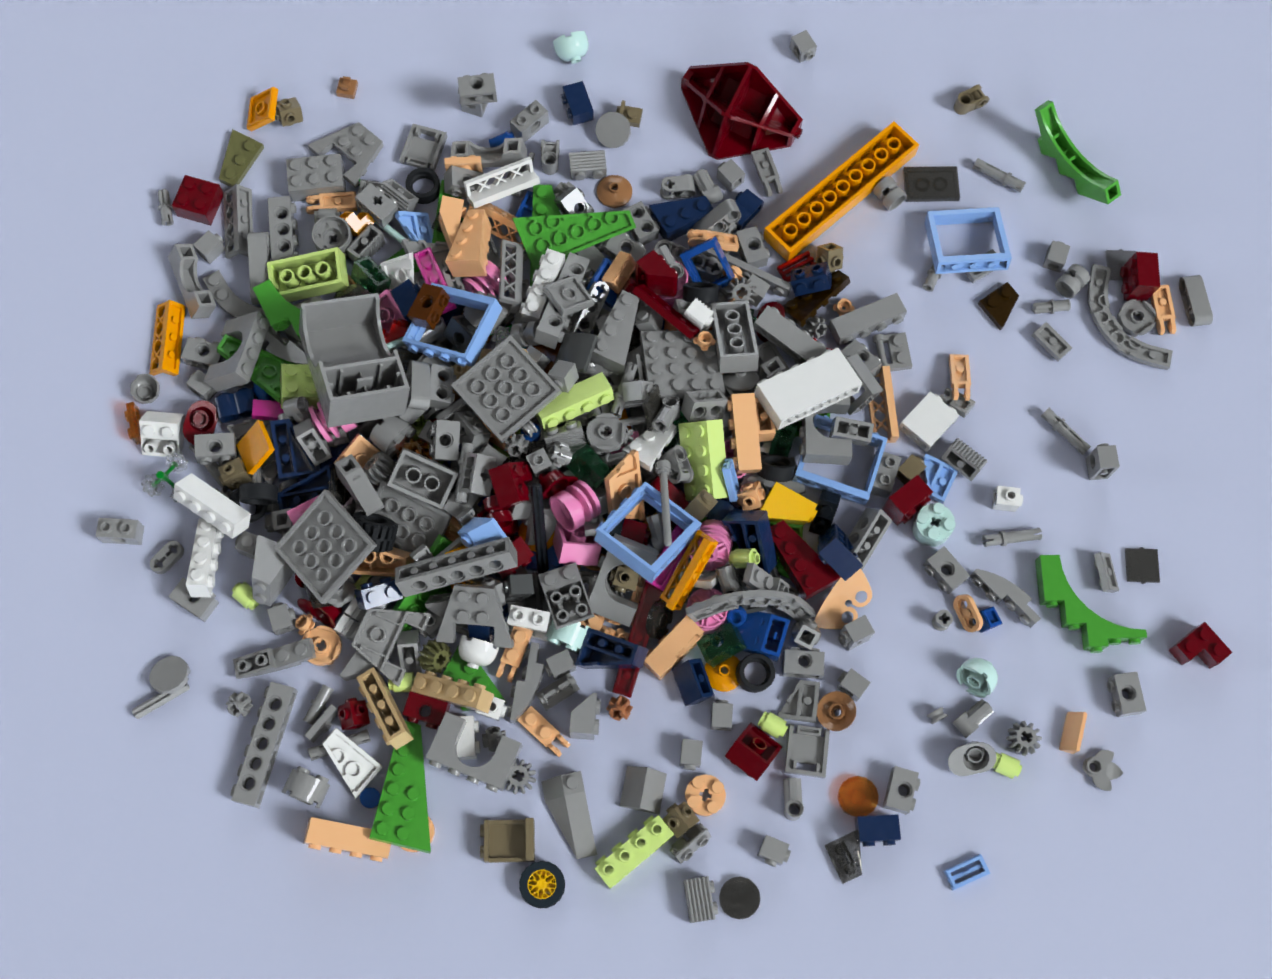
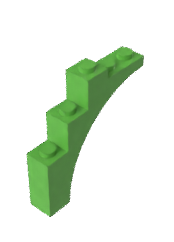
M1048 100L1037 107L1035 113L1041 137L1038 138L1041 154L1056 159L1059 174L1074 179L1079 195L1105 204H1109L1121 196L1118 179L1108 176L1097 169L1072 143L1058 118L1053 101Z
M270 279L253 287L273 329L276 332L283 331L292 324L297 336L300 338V309L286 301Z
M1040 555L1035 560L1040 605H1046L1047 608H1055L1059 605L1061 628L1079 630L1081 627L1083 650H1090V653H1101L1109 645H1119L1121 642L1136 645L1147 638V632L1144 629H1131L1116 625L1090 610L1070 587L1062 569L1060 555Z

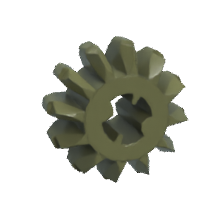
M436 639L428 640L427 645H423L422 651H419L421 656L417 660L420 662L419 666L422 669L433 673H441L443 668H447L446 664L451 661L449 657L452 653L446 643L436 642Z

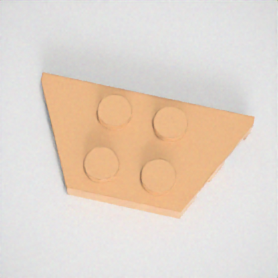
M634 449L604 478L608 514L614 509L617 510L622 500L631 496L635 487L637 488L642 485L639 453ZM644 500L625 518L645 521Z

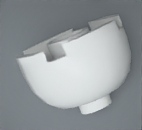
M461 635L458 650L461 659L468 662V667L478 669L479 666H488L495 660L499 647H494V644L473 637L471 639Z

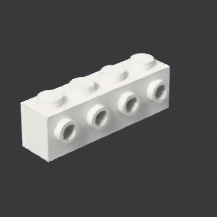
M547 248L545 255H541L539 261L540 268L535 270L532 279L534 281L532 287L529 286L526 292V302H522L519 313H521L522 322L527 323L529 321L541 320L549 298L543 291V286L558 280L565 264V254Z
M191 473L175 483L173 498L233 539L249 528L251 513Z
M203 518L198 519L186 587L191 597L211 598L212 589L215 586V573L218 570V556L221 553V540L224 537V533L206 522Z

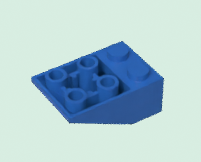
M748 613L746 621L739 627L732 626L727 621L720 644L751 654H763L770 660L777 662L790 620L770 613Z

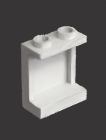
M930 391L901 422L898 429L927 453L944 432L956 422L959 415L953 407L946 405L939 395L933 394Z
M511 605L507 624L511 625L509 633L511 634L514 626L534 631L532 639L547 641L546 633L552 620L551 612Z

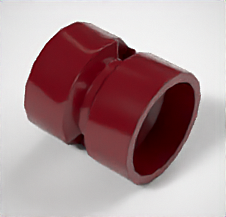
M496 495L483 500L485 512L489 513L486 516L487 518H495L501 528L513 524L512 512L508 508L499 507Z

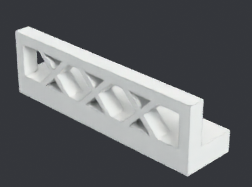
M527 157L463 183L467 200L475 209L540 184V179L534 172L532 159ZM523 165H528L527 171L519 172ZM505 172H512L510 177L506 179L502 178ZM490 178H496L493 184H486ZM479 184L477 190L470 191L471 185Z

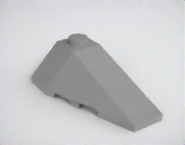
M581 771L542 781L545 803L576 858L581 859L597 855Z

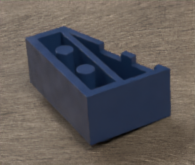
M706 196L649 205L651 218L653 221L656 220L660 227L659 233L663 239L669 241L687 234L696 222L714 209Z
M291 420L270 421L278 481L307 478L309 475L316 473V467L295 436Z
M328 464L323 469L279 492L277 499L279 510L292 509L320 495L324 489L329 490L330 482L334 494L332 470L336 471L335 465ZM335 486V492L340 495V487ZM342 494L338 500L339 503H342Z
M731 510L722 520L724 526L727 525L732 534L731 539L733 542L736 541L740 549H756L760 555V562L757 565L769 574L778 564L767 510Z
M833 523L818 537L819 559L824 564L828 563L845 581L863 567V564L857 559V553H852L851 551L854 547L849 537L836 523Z
M588 627L575 666L584 669L642 668L649 649Z

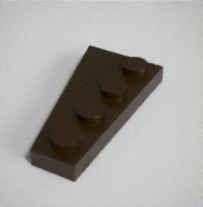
M839 270L831 274V289L800 295L783 305L785 316L800 327L806 325V320L809 317L813 318L821 306L825 307L829 303L828 299L832 296L836 297L851 283L849 276Z

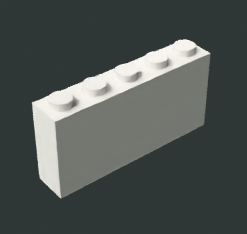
M835 348L833 350H826L816 358L811 357L805 363L795 364L785 372L780 371L772 378L760 380L754 393L777 430L859 393L862 381L840 349Z

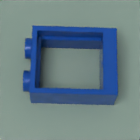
M716 236L680 254L693 282L703 281L691 258L711 248H714L726 275L710 283L717 284L718 286L721 285L723 288L728 286L735 277Z

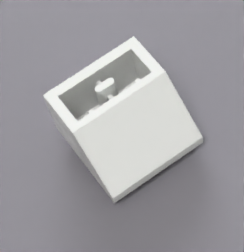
M146 411L139 420L142 455L180 458L185 438L183 434L185 415Z

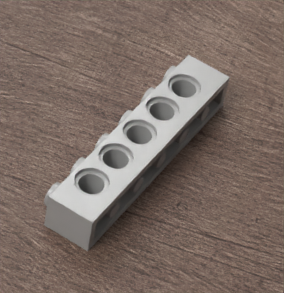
M569 252L558 280L576 275L585 287L586 280L584 278L589 277L592 269L589 267L591 259ZM549 300L536 329L534 342L556 349L558 342L562 343L565 335L563 329H568L571 320L568 317H572L574 313L562 317Z
M505 537L396 567L395 584L403 596L408 597L518 567L517 550L510 538Z
M271 682L270 686L266 687L264 704L259 707L257 717H259L257 725H254L251 730L252 739L250 745H247L245 748V760L239 766L237 776H239L237 784H234L231 790L232 801L260 808L298 691L295 688ZM275 701H280V707L272 710V704ZM269 720H274V726L271 729H266V723ZM267 739V746L264 749H259V743ZM256 759H260L261 765L259 768L253 769V762ZM249 779H254L253 787L247 789L246 782Z

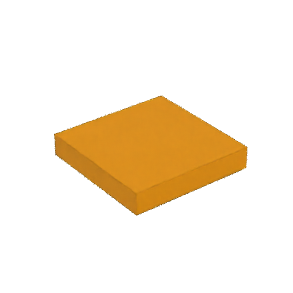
M271 87L250 98L247 120L248 130L254 131L275 121L277 88Z
M257 420L237 443V448L246 471L251 475H254L275 451L264 422Z

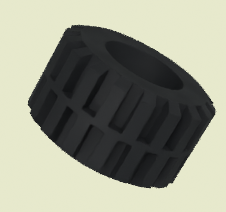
M364 512L350 514L377 544L372 552H388L393 550L398 530L396 522L375 513L366 516Z

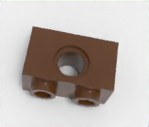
M423 283L407 316L414 325L434 330L436 324L440 321L445 307L449 303L450 297L442 287Z

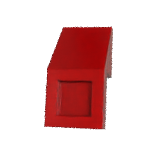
M394 319L389 333L382 328L386 344L404 336L410 326L409 322L403 319Z

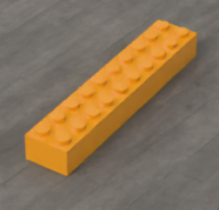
M893 121L766 226L763 234L764 240L786 261L793 259L867 197L881 180L892 176L916 155L919 144Z

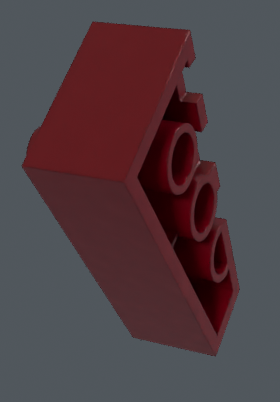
M784 520L770 527L776 556L803 600L806 601L835 585L841 578L828 564H824L819 559L818 554Z

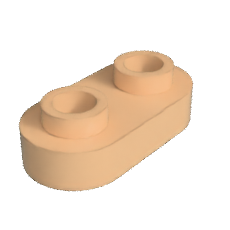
M967 594L957 596L954 599L953 606L963 628L968 632L979 631L983 626V619L973 598Z

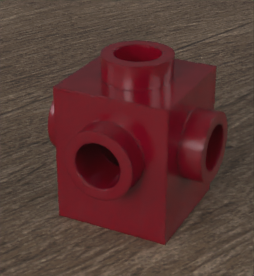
M350 698L345 700L344 704L338 706V716L342 730L360 729L370 724L366 700L357 701V698Z

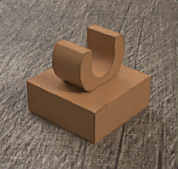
M346 76L340 77L336 95L338 97L354 99L358 81Z

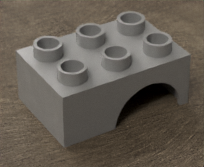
M366 294L300 304L299 335L327 428L405 415L410 387L397 349L393 350L391 354L386 345L380 318L379 294Z

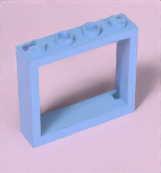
M999 207L927 211L925 228L935 274L1008 270L1012 257ZM993 222L1000 253L943 256L936 225Z
M431 283V285L442 287L450 297L449 302L483 310L485 313L465 353L420 342L426 328L416 326L412 322L402 341L412 353L417 354L419 352L429 358L438 357L444 362L452 361L462 367H465V365L473 367L503 308L496 298Z
M817 414L813 418L815 428L830 432L833 419H830L827 415L821 416ZM877 432L872 434L869 445L877 447L864 491L802 470L804 466L802 455L800 456L792 481L820 491L824 489L839 494L841 498L865 506L869 500L888 438L880 436Z
M645 481L640 487L634 488L629 498L622 500L617 510L614 509L610 512L605 522H600L599 526L595 529L594 541L648 582L652 583L692 541L697 530H700L702 523L669 499L670 520L682 528L684 532L652 565L648 564L609 534L642 500L662 513L661 493Z

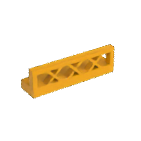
M168 300L157 305L150 375L155 376L162 372L172 376L179 374L186 308L183 304Z
M697 530L660 596L667 603L666 607L670 610H681L719 543L701 530ZM700 537H702L703 540L698 547L697 542L699 541ZM690 555H694L690 563H688ZM681 572H684L683 576L679 581L678 576ZM675 588L671 597H667L671 589Z

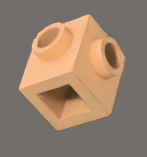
M760 481L743 484L737 494V503L739 506H742L743 510H759L766 499V493Z

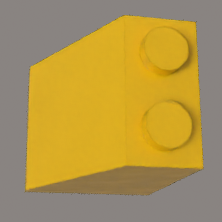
M775 482L771 487L763 506L759 509L767 510L769 522L778 523L784 520L787 524L797 525L810 523L818 512L815 510L816 503L778 482Z

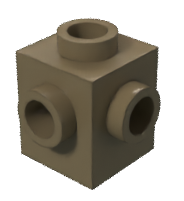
M296 97L277 101L275 119L279 120L283 127L303 122L301 106Z
M834 243L817 246L816 263L827 262L831 273L842 269L843 247Z
M240 457L218 467L221 474L218 476L223 486L227 485L231 491L238 489L241 484L252 481L251 475L247 473Z
M627 565L616 566L615 570L612 569L610 571L608 580L611 581L610 586L615 587L614 590L617 592H634L640 575Z
M685 801L680 805L674 803L666 810L668 814L662 819L677 839L700 821Z

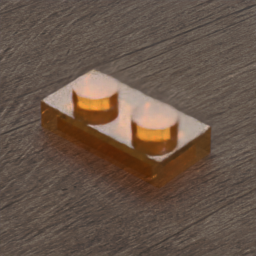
M134 402L126 403L127 411H124L126 421L130 425V428L127 429L128 435L138 445L141 444L139 408Z

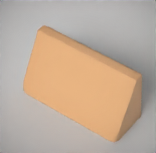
M620 251L602 277V281L607 283L609 288L617 294L620 293L636 268V262L632 255Z
M1067 712L1059 750L1071 754L1080 751L1087 718L1086 712Z

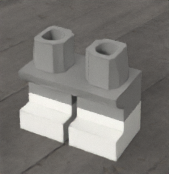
M355 597L344 613L346 615H342L334 628L337 634L351 641L354 640L367 611L359 609Z

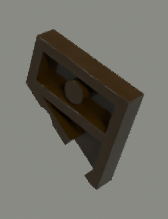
M1007 282L980 300L978 305L998 329L1002 330L1019 295Z

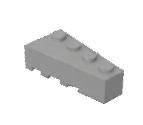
M622 290L597 336L598 340L590 362L601 365L623 376L638 310L639 297Z

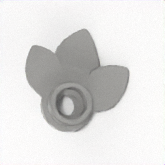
M1101 750L1095 757H1089L1083 762L1085 774L1092 777L1094 785L1104 791H1111L1112 785L1110 780L1116 779L1123 774V771L1115 763L1111 762L1114 752L1109 750ZM1090 764L1095 766L1094 771L1090 769Z

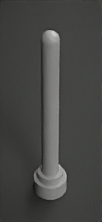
M659 460L655 463V472L660 477L664 545L669 547L672 544L668 475L671 472V463L668 460Z

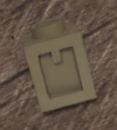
M622 100L621 106H617L616 112L623 114L629 120L630 126L639 128L643 109L625 106L626 101Z

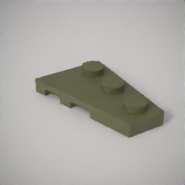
M232 129L219 176L220 182L230 187L235 184L239 185L264 149V145Z

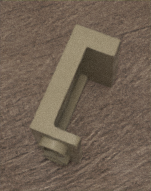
M534 818L522 820L484 819V824L480 825V837H484V845L480 846V858H484L485 863L535 862Z

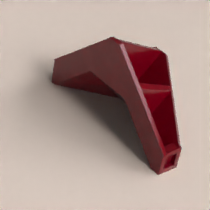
M749 62L690 66L681 80V91L707 154L716 160L749 155L753 151L767 147L769 151L791 147L796 138L799 139L803 132V129H801L803 119L760 69Z

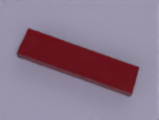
M641 284L633 289L632 293L689 339L698 335L700 332L699 328L647 286Z

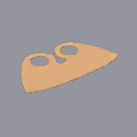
M861 568L848 580L845 581L841 577L834 585L815 617V622L819 628L842 629L844 625L848 624L844 623L841 619L842 614L846 611L853 613L852 621L858 618L857 611L853 607L845 605L847 600H851L852 604L856 607H864L871 601L872 590ZM859 591L867 593V599L863 603H859L855 599Z

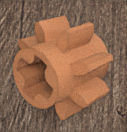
M619 695L617 699L615 697L611 698L606 710L609 711L610 717L620 721L622 718L627 720L633 706H630L629 699Z

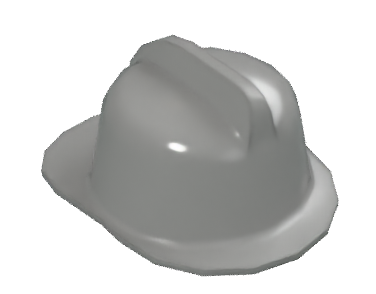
M972 741L955 748L948 757L949 769L958 776H969L988 771L996 763L994 748L987 743Z

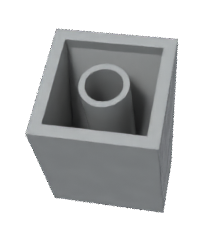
M258 535L252 571L253 599L259 604L271 607L294 572L274 549L277 542Z

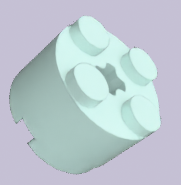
M942 503L928 504L918 512L913 521V535L923 545L939 546L952 534L956 526L954 516Z
M552 619L546 633L547 641L559 647L562 643L566 645L565 648L579 653L589 626L586 625L584 629V626H581V623L578 622L556 630Z

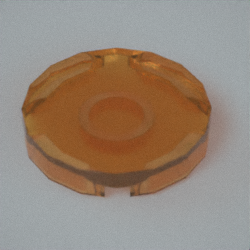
M860 776L850 777L844 781L839 788L837 796L841 809L846 814L854 817L867 816L873 812L879 798L877 788L872 781Z

